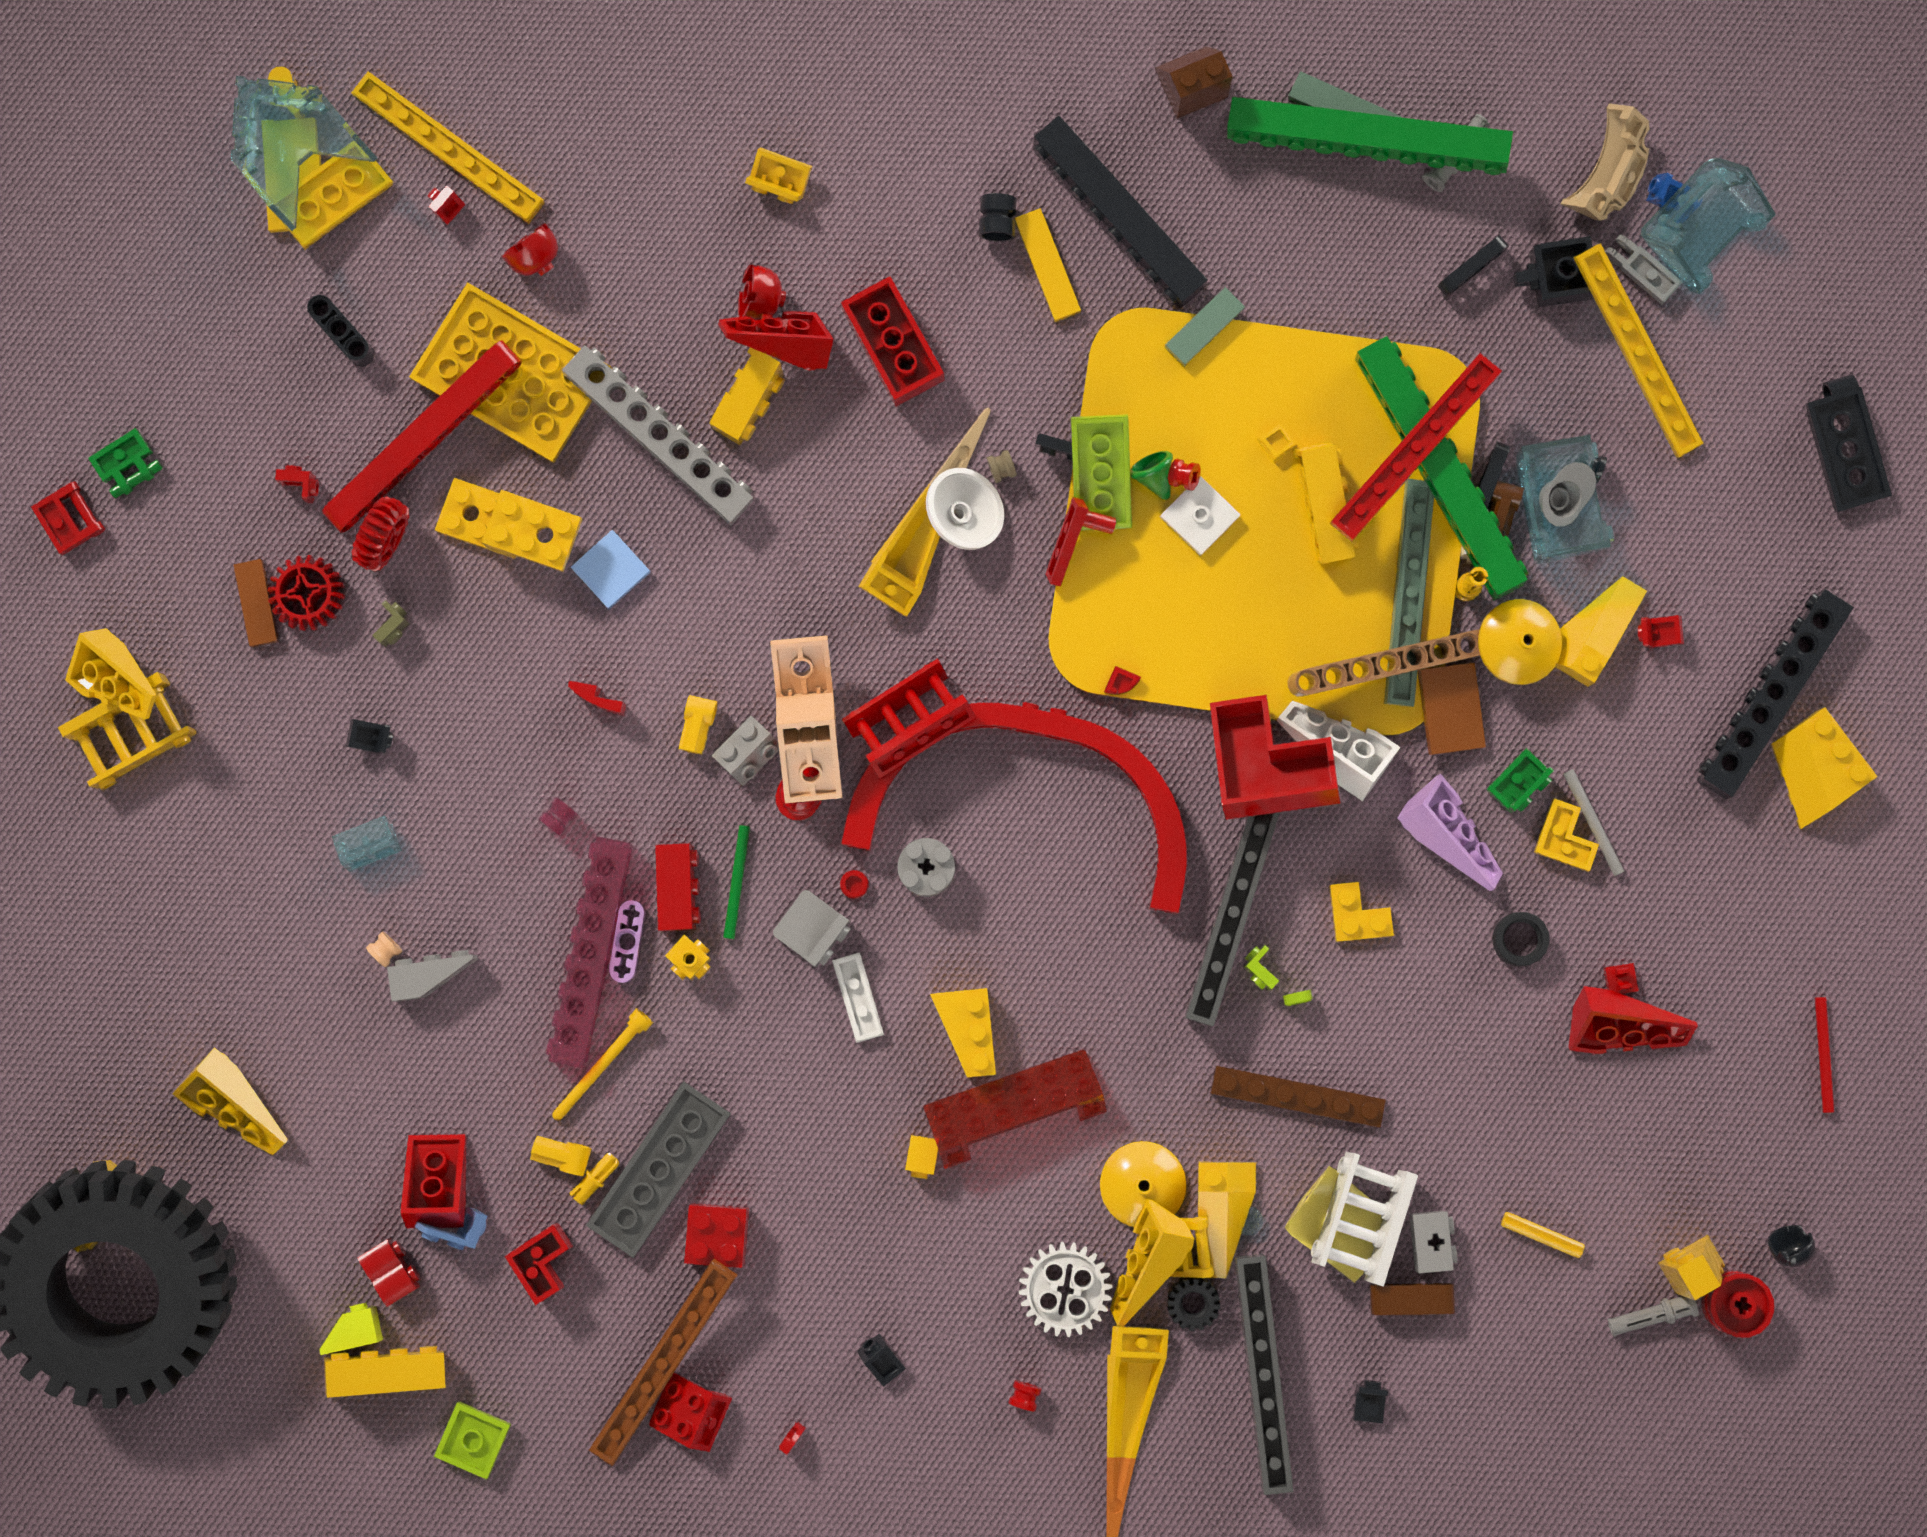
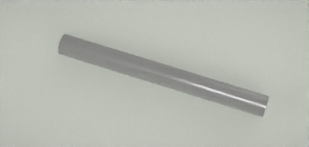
M1574 769L1564 773L1563 775L1613 875L1616 876L1625 872Z

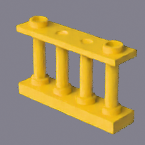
M156 672L146 679L157 695L155 704L171 735L156 742L146 721L129 714L146 746V749L131 756L113 722L115 720L114 716L123 711H121L120 707L113 704L106 705L100 703L58 727L62 737L79 742L96 773V777L87 781L89 787L100 788L101 790L107 789L116 784L115 779L174 746L176 748L185 746L191 742L190 737L197 734L195 729L189 726L181 728L163 695L165 692L164 688L170 686L166 675ZM98 725L104 728L122 761L108 770L88 736L90 734L89 730Z

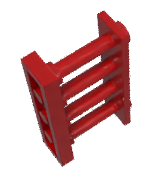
M938 658L842 718L851 736L855 738L861 734L869 745L872 752L867 754L866 758L879 779L976 718L963 694L954 699L944 685L943 681L949 677ZM933 688L945 706L930 714L919 697ZM909 703L921 721L906 730L895 712ZM886 719L896 737L882 745L871 727Z

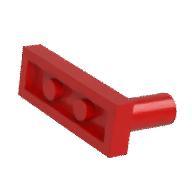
M1072 497L1045 573L1049 583L1061 587L1082 527L1112 534L1116 526V518L1089 511L1083 499Z

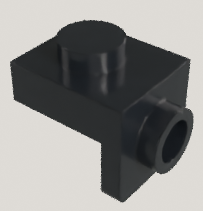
M351 719L345 747L378 754L386 753V749L391 747L393 733L390 732L391 726Z

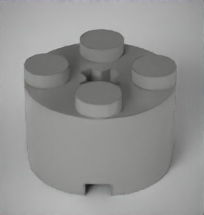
M921 838L909 843L903 849L898 859V874L903 885L910 892L921 897H933L942 893L950 886L955 876V862L952 853L947 846L935 839ZM925 860H929L931 866L935 867L934 871L928 872V875H923L922 869H919V865H923Z

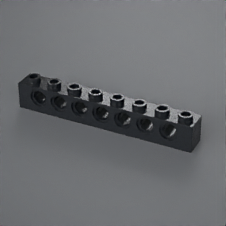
M1827 589L1817 594L1813 592L1804 605L1807 608L1802 618L1798 616L1789 628L1792 634L1787 641L1783 639L1774 651V654L1777 655L1772 665L1768 663L1759 675V678L1762 680L1758 687H1752L1744 698L1747 704L1742 712L1737 710L1728 723L1732 726L1727 735L1722 734L1713 747L1716 750L1715 754L1711 759L1706 758L1698 770L1701 775L1697 781L1724 799L1734 796L1854 609L1852 605ZM1814 615L1820 616L1823 619L1824 626L1822 629L1814 625ZM1799 639L1807 641L1809 645L1807 653L1799 649ZM1784 662L1790 663L1793 666L1794 673L1792 676H1788L1783 672ZM1769 686H1774L1778 690L1779 696L1777 700H1773L1768 696L1767 689ZM1754 709L1761 711L1764 719L1761 724L1753 720L1752 712ZM1739 733H1743L1748 737L1747 747H1742L1738 744L1737 736ZM1724 756L1729 757L1733 761V769L1731 771L1725 770L1722 766Z

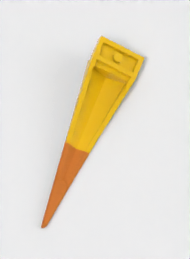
M1113 1326L1111 1351L1107 1355L1106 1537H1118L1125 1501L1141 1438L1167 1359L1169 1330L1123 1326Z

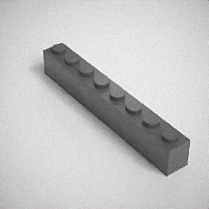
M1280 812L1246 817L1187 1006L1185 1019L1214 1027Z
M1264 1254L1234 1257L1261 1490L1264 1495L1294 1492L1266 1256Z

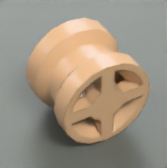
M383 931L378 935V940L375 943H370L366 947L367 951L384 967L390 964V959L394 955H399L403 952L399 945Z

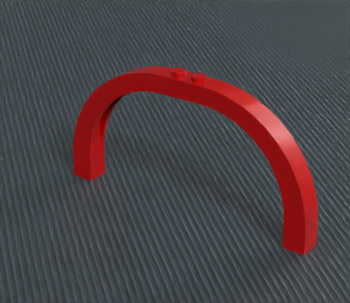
M1023 702L1022 706L1004 703L969 704L976 718L951 734L973 729L997 728L1061 740L1097 752L1114 763L1131 779L1148 806L1156 830L1158 861L1149 909L1178 914L1187 867L1185 832L1174 797L1153 764L1136 747L1121 736L1090 721L1067 716V711L1062 709L1050 708V712L1039 710V705ZM918 720V721L914 722L913 724L909 725V726L906 727L905 729L907 730L908 728H910L911 726L915 725L916 723H918V722L921 721V720ZM907 762L880 779L871 764H869L851 800L841 843L843 846L871 851L877 818L885 794L896 775Z

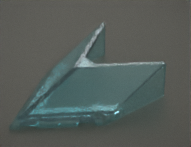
M236 76L235 85L238 87V97L234 99L232 135L235 138V147L231 150V160L267 206L293 231L296 228L299 166L313 154L374 162L378 158L317 86L308 85L307 87H300L291 82L260 78L257 81L247 80L244 76Z

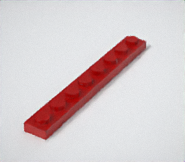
M1479 353L1333 518L1330 524L1353 542L1499 377L1502 370Z

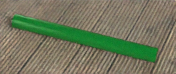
M739 825L723 935V938L735 939L750 826Z

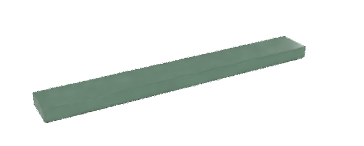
M1408 479L1405 482L1389 650L1420 643L1434 502V496L1427 483L1423 480ZM1409 651L1407 653V660L1411 665L1415 664L1416 657L1413 652ZM1418 671L1386 677L1384 704L1414 707Z

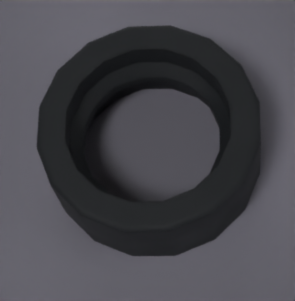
M1515 912L1503 917L1495 926L1492 935L1493 947L1498 957L1505 963L1513 966H1528L1540 961L1546 954L1550 943L1549 931L1545 923L1538 916L1528 912ZM1517 922L1529 924L1537 933L1538 942L1536 948L1526 956L1512 954L1504 943L1506 930L1510 925Z

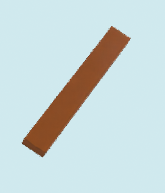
M715 1259L711 1261L589 1449L590 1452L611 1466L615 1464L738 1274Z

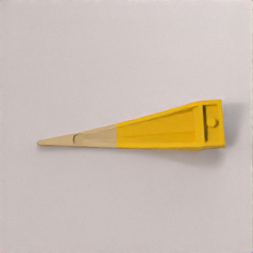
M990 408L983 410L871 561L870 568L858 586L902 616H908L922 592L940 535L933 528L926 510L928 489L933 480L946 470L967 468L990 414Z

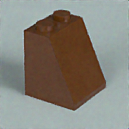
M1205 46L1155 67V71L1177 119L1228 98L1233 75L1220 50Z

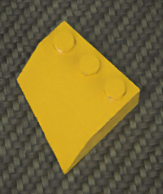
M1825 707L1815 711L1771 743L1781 776L1784 777L1789 792L1788 796L1791 805L1794 806L1798 818L1799 829L1804 828L1833 810L1878 777Z

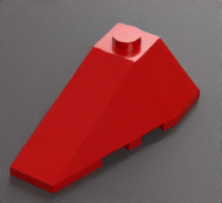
M786 311L782 313V317L772 318L771 314H762L760 320H754L747 316L719 319L718 325L727 339L805 370L827 369L834 339L815 312Z
M1584 986L1573 1005L1569 1050L1603 1054L1606 1053V1049L1622 1048L1623 1052L1633 1051V1046L1649 1045L1652 1049L1687 1046L1698 1025L1695 1021L1618 992Z

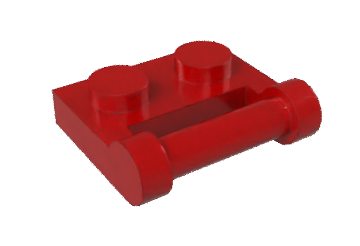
M76 481L68 483L31 506L58 553L62 556L105 531L102 522L96 520L80 494L81 488ZM70 497L87 525L81 531L63 503V500Z

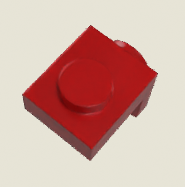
M286 465L285 469H276L275 480L279 484L303 487L302 499L306 503H314V496H318L319 481L316 480L314 474L310 471H302V467Z
M1682 616L1641 618V625H1638L1639 641L1643 642V646L1648 648L1684 644Z

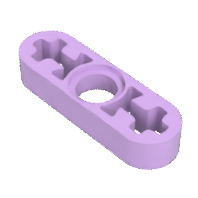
M633 900L624 902L619 908L609 967L611 977L620 983H627L636 975L646 916L643 905ZM633 905H635V910L640 912L639 917H634L632 926H638L637 932L632 929H621L622 924H629V917L625 915V910H630ZM626 933L632 934L636 941L635 946L630 950H624L620 946V938ZM618 952L626 955L634 954L633 960L629 958L626 960V967L630 968V974H625L624 978H620V973L615 972L616 966H621L623 957L617 958Z

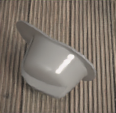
M1580 462L1566 465L1553 481L1546 483L1539 494L1540 511L1549 523L1554 526H1566L1576 519L1595 491L1596 478L1591 467Z

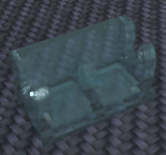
M385 815L332 836L340 863L349 872L402 851L393 825L389 824Z

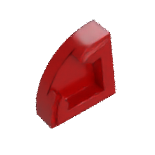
M1115 666L1104 693L1110 695L1127 693L1139 683L1141 677Z
M795 1422L780 1443L779 1450L787 1455L806 1427L799 1422Z

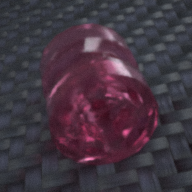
M555 797L551 802V808L543 812L538 819L561 836L566 830L565 825L568 821H573L578 813L558 797ZM554 813L555 815H557V816H558L560 819H562L563 821H562V822L559 821V820H558L556 817H554L552 814Z

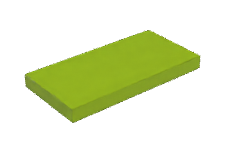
M1128 414L1071 417L1074 497L1083 499L1089 511L1115 517V529L1132 528ZM1082 527L1081 531H1082V530H1093V529L1086 528V527Z

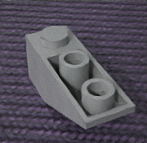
M468 950L451 952L452 958L441 959L440 954L424 956V962L412 963V959L396 960L395 966L387 967L391 1001L399 1002L426 998L478 960L477 955H469Z

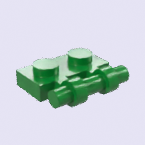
M134 428L88 458L104 483L109 482L113 478L117 482V485L109 489V492L115 499L123 494H130L134 491L133 488L145 480L147 482L155 478L154 474L163 469L157 459L149 465L145 462L144 459L153 454L137 428ZM136 465L139 471L126 479L123 472Z

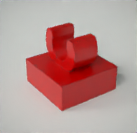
M448 186L441 192L433 188L427 195L433 201L428 207L446 225L466 205Z
M1634 963L1603 968L1608 990L1620 994L1639 991Z

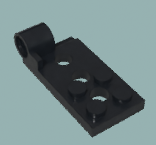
M1852 374L1824 382L1822 385L1824 398L1806 403V408L1834 511L1840 512L1892 496L1862 387H1859L1857 379ZM1838 414L1843 415L1847 420V425L1842 431L1834 426V418ZM1847 441L1852 443L1855 448L1854 454L1850 458L1845 457L1841 451L1842 445ZM1853 469H1858L1862 473V481L1858 485H1854L1849 479V474Z

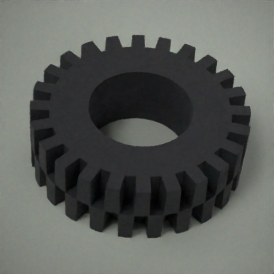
M122 1160L112 1171H108L106 1161L93 1162L82 1174L75 1167L64 1172L53 1184L50 1181L46 1183L9 1221L10 1224L0 1234V1332L7 1330L9 1333V1337L0 1350L7 1360L21 1352L28 1358L19 1372L26 1380L30 1382L42 1370L51 1376L44 1389V1392L57 1397L68 1385L75 1388L72 1404L86 1407L96 1394H102L103 1408L111 1409L117 1408L127 1394H130L133 1405L147 1402L156 1388L163 1395L176 1386L182 1375L187 1378L194 1372L204 1355L206 1356L231 1313L233 1305L228 1303L236 1291L237 1277L229 1276L236 1263L234 1248L223 1250L221 1246L228 1235L224 1222L221 1221L212 1226L210 1225L207 1218L214 1207L205 1197L195 1205L185 1198L192 1187L187 1181L180 1178L170 1188L161 1183L166 1171L162 1168L152 1166L142 1176L136 1174L135 1161ZM90 1242H111L127 1247L137 1253L149 1265L157 1280L159 1288V1307L157 1313L146 1320L133 1324L109 1323L90 1315L74 1299L67 1283L66 1261L69 1251Z

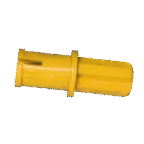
M607 1153L591 1171L587 1170L585 1172L586 1176L569 1194L572 1197L575 1196L573 1199L579 1204L584 1205L587 1199L599 1187L602 1188L604 1186L603 1182L619 1166L618 1159L613 1154Z

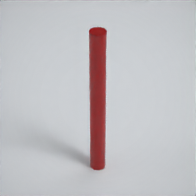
M1815 997L1823 1113H1832L1835 1111L1826 997Z

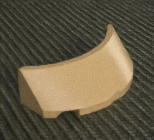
M1608 104L1606 108L1607 127L1605 140L1598 162L1586 182L1571 196L1563 199L1561 205L1594 220L1601 221L1607 219L1608 214L1613 210L1620 211L1630 200L1646 167L1649 148L1645 146L1644 141L1647 132L1650 130L1649 120L1632 106Z

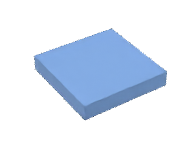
M613 530L571 566L573 571L608 609H611L651 573Z

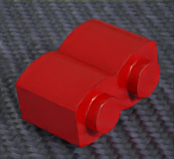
M391 1238L386 1239L357 1257L386 1307L419 1288L418 1281L421 1280L413 1265L408 1266L403 1256L406 1253L398 1240L394 1242Z

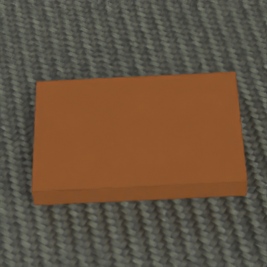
M1475 663L1417 670L1428 754L1434 755L1486 747Z

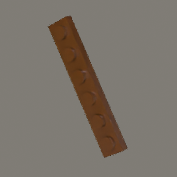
M1215 1066L1210 1094L1379 1128H1381L1386 1099L1221 1066Z

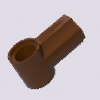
M1497 481L1489 502L1491 505L1490 511H1493L1499 520L1500 526L1498 529L1502 536L1508 537L1514 514L1518 511L1524 488Z

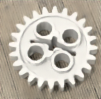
M1061 1242L1059 1250H1055L1054 1246L1049 1244L1050 1253L1048 1254L1039 1249V1260L1033 1257L1029 1258L1033 1267H1023L1024 1272L1028 1274V1278L1019 1279V1282L1026 1285V1288L1019 1290V1294L1027 1296V1299L1021 1302V1306L1031 1307L1026 1316H1037L1034 1321L1035 1326L1044 1322L1045 1333L1051 1327H1054L1055 1336L1060 1334L1061 1329H1065L1067 1337H1070L1071 1329L1074 1328L1081 1335V1326L1084 1324L1090 1330L1093 1329L1090 1320L1095 1319L1101 1322L1102 1319L1098 1311L1107 1312L1108 1308L1102 1303L1103 1301L1112 1300L1111 1296L1105 1294V1290L1111 1289L1112 1284L1104 1283V1280L1110 1276V1273L1100 1272L1105 1263H1094L1097 1257L1096 1253L1091 1254L1089 1257L1086 1256V1246L1080 1252L1076 1251L1075 1242L1072 1243L1070 1249H1066L1064 1242ZM1057 1264L1062 1268L1060 1278L1052 1280L1046 1276V1269L1049 1265ZM1072 1264L1069 1286L1074 1290L1067 1293L1064 1313L1060 1315L1058 1310L1062 1294L1057 1288L1064 1285L1067 1265ZM1086 1270L1090 1273L1091 1279L1086 1285H1078L1074 1281L1077 1271ZM1043 1294H1054L1057 1298L1056 1305L1052 1308L1043 1307L1040 1303ZM1073 1299H1081L1085 1303V1309L1082 1313L1074 1314L1069 1310V1303Z

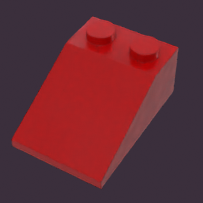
M408 1135L400 1211L406 1229L415 1228L417 1221L438 1228H464L466 1206V1135Z

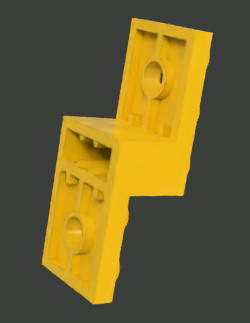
M454 478L435 531L516 559V556L564 572L583 519L504 490L497 493ZM469 507H476L479 510V515L474 521H467L464 517L465 510ZM544 528H549L553 531V538L547 543H542L538 539V533Z

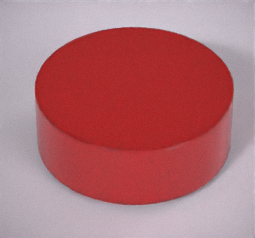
M851 870L842 876L840 888L848 898L858 899L867 893L869 882L865 874L858 870Z

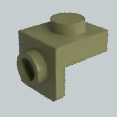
M385 600L382 605L392 616L372 636L386 647L388 644H395L402 637V631L410 623L404 618L407 612L397 602L391 605Z

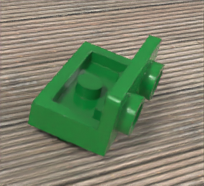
M1526 748L1489 785L1486 791L1509 813L1517 809L1522 812L1532 802L1529 796L1536 789L1541 792L1552 781L1549 775L1554 770L1551 767L1547 768Z

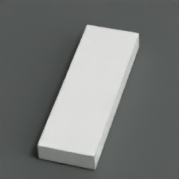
M860 952L832 960L856 1043L884 1035Z

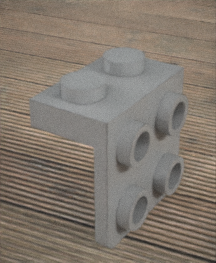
M804 890L775 927L773 935L817 968L819 964L824 966L834 952L830 949L838 940L841 943L851 930L848 925L851 921L810 891Z

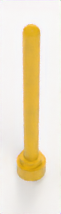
M638 1008L629 1016L630 1020L627 1022L629 1026L553 1111L552 1116L555 1120H561L637 1033L641 1034L642 1031L646 1032L650 1028L653 1021Z

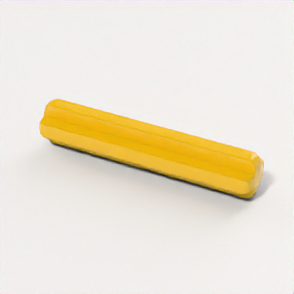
M1506 1212L1502 1218V1227L1573 1257L1580 1258L1583 1254L1585 1247L1583 1243L1510 1212Z

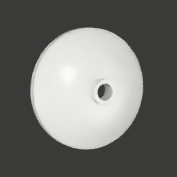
M953 468L946 470L936 477L928 489L926 510L929 520L935 531L946 542L960 549L976 550L989 545L997 538L1004 522L1003 503L995 487L984 476L970 469Z

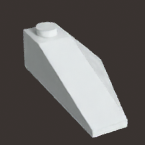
M1292 701L1277 719V722L1297 742L1331 737L1338 785L1361 801L1365 799L1400 749L1398 745L1375 730L1367 728L1366 732H1362L1352 727L1350 721L1344 719L1341 722L1326 717V714L1320 710Z

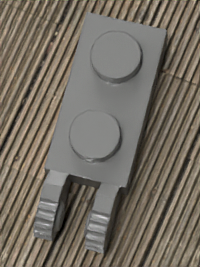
M1619 235L1616 238V243L1632 255L1627 260L1615 249L1608 247L1605 253L1609 260L1616 266L1621 267L1620 270L1663 305L1682 284L1681 280L1644 248L1638 247L1626 236Z

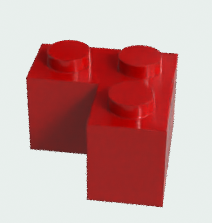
M559 1223L551 1225L504 1256L535 1306L565 1287L549 1263L574 1247Z

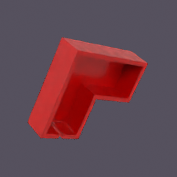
M1267 694L1210 703L1221 803L1226 820L1341 803L1331 737L1274 745Z

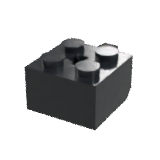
M1591 236L1541 243L1533 246L1529 252L1531 264L1527 265V270L1514 273V286H1530L1531 291L1535 290L1538 307L1594 299L1574 260L1575 256L1593 247ZM1563 268V271L1565 273L1569 272V275L1565 276L1564 273L1560 272V269Z

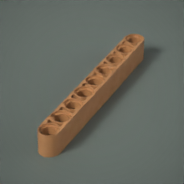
M1480 629L1303 669L1292 673L1288 679V689L1293 695L1303 697L1480 656L1478 647ZM1525 635L1523 640L1525 644L1530 643V637ZM1462 639L1466 640L1469 644L1467 653L1460 647ZM1435 645L1442 649L1441 659L1434 655L1433 649ZM1409 651L1415 654L1416 662L1414 665H1411L1407 660V653ZM1382 657L1386 658L1389 662L1387 672L1380 666ZM1355 663L1359 664L1362 668L1363 673L1360 678L1354 675L1353 666ZM1328 669L1335 673L1336 680L1333 684L1329 683L1326 679ZM1301 675L1305 676L1309 681L1307 690H1303L1299 685Z

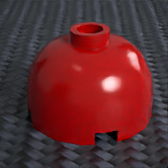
M546 223L537 227L534 233L526 235L501 255L514 272L524 276H530L538 272L542 276L554 267L551 262L557 256L558 243L554 233Z
M749 264L742 279V283H746L744 291L739 292L738 316H747L754 320H760L762 314L774 316L778 307L782 308L784 306L786 291H782L781 281L771 269Z

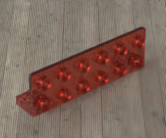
M1084 1049L923 1106L944 1169L972 1160L968 1145L1058 1113L1076 1108L1079 1120L1083 1121L1107 1112L1103 1092Z

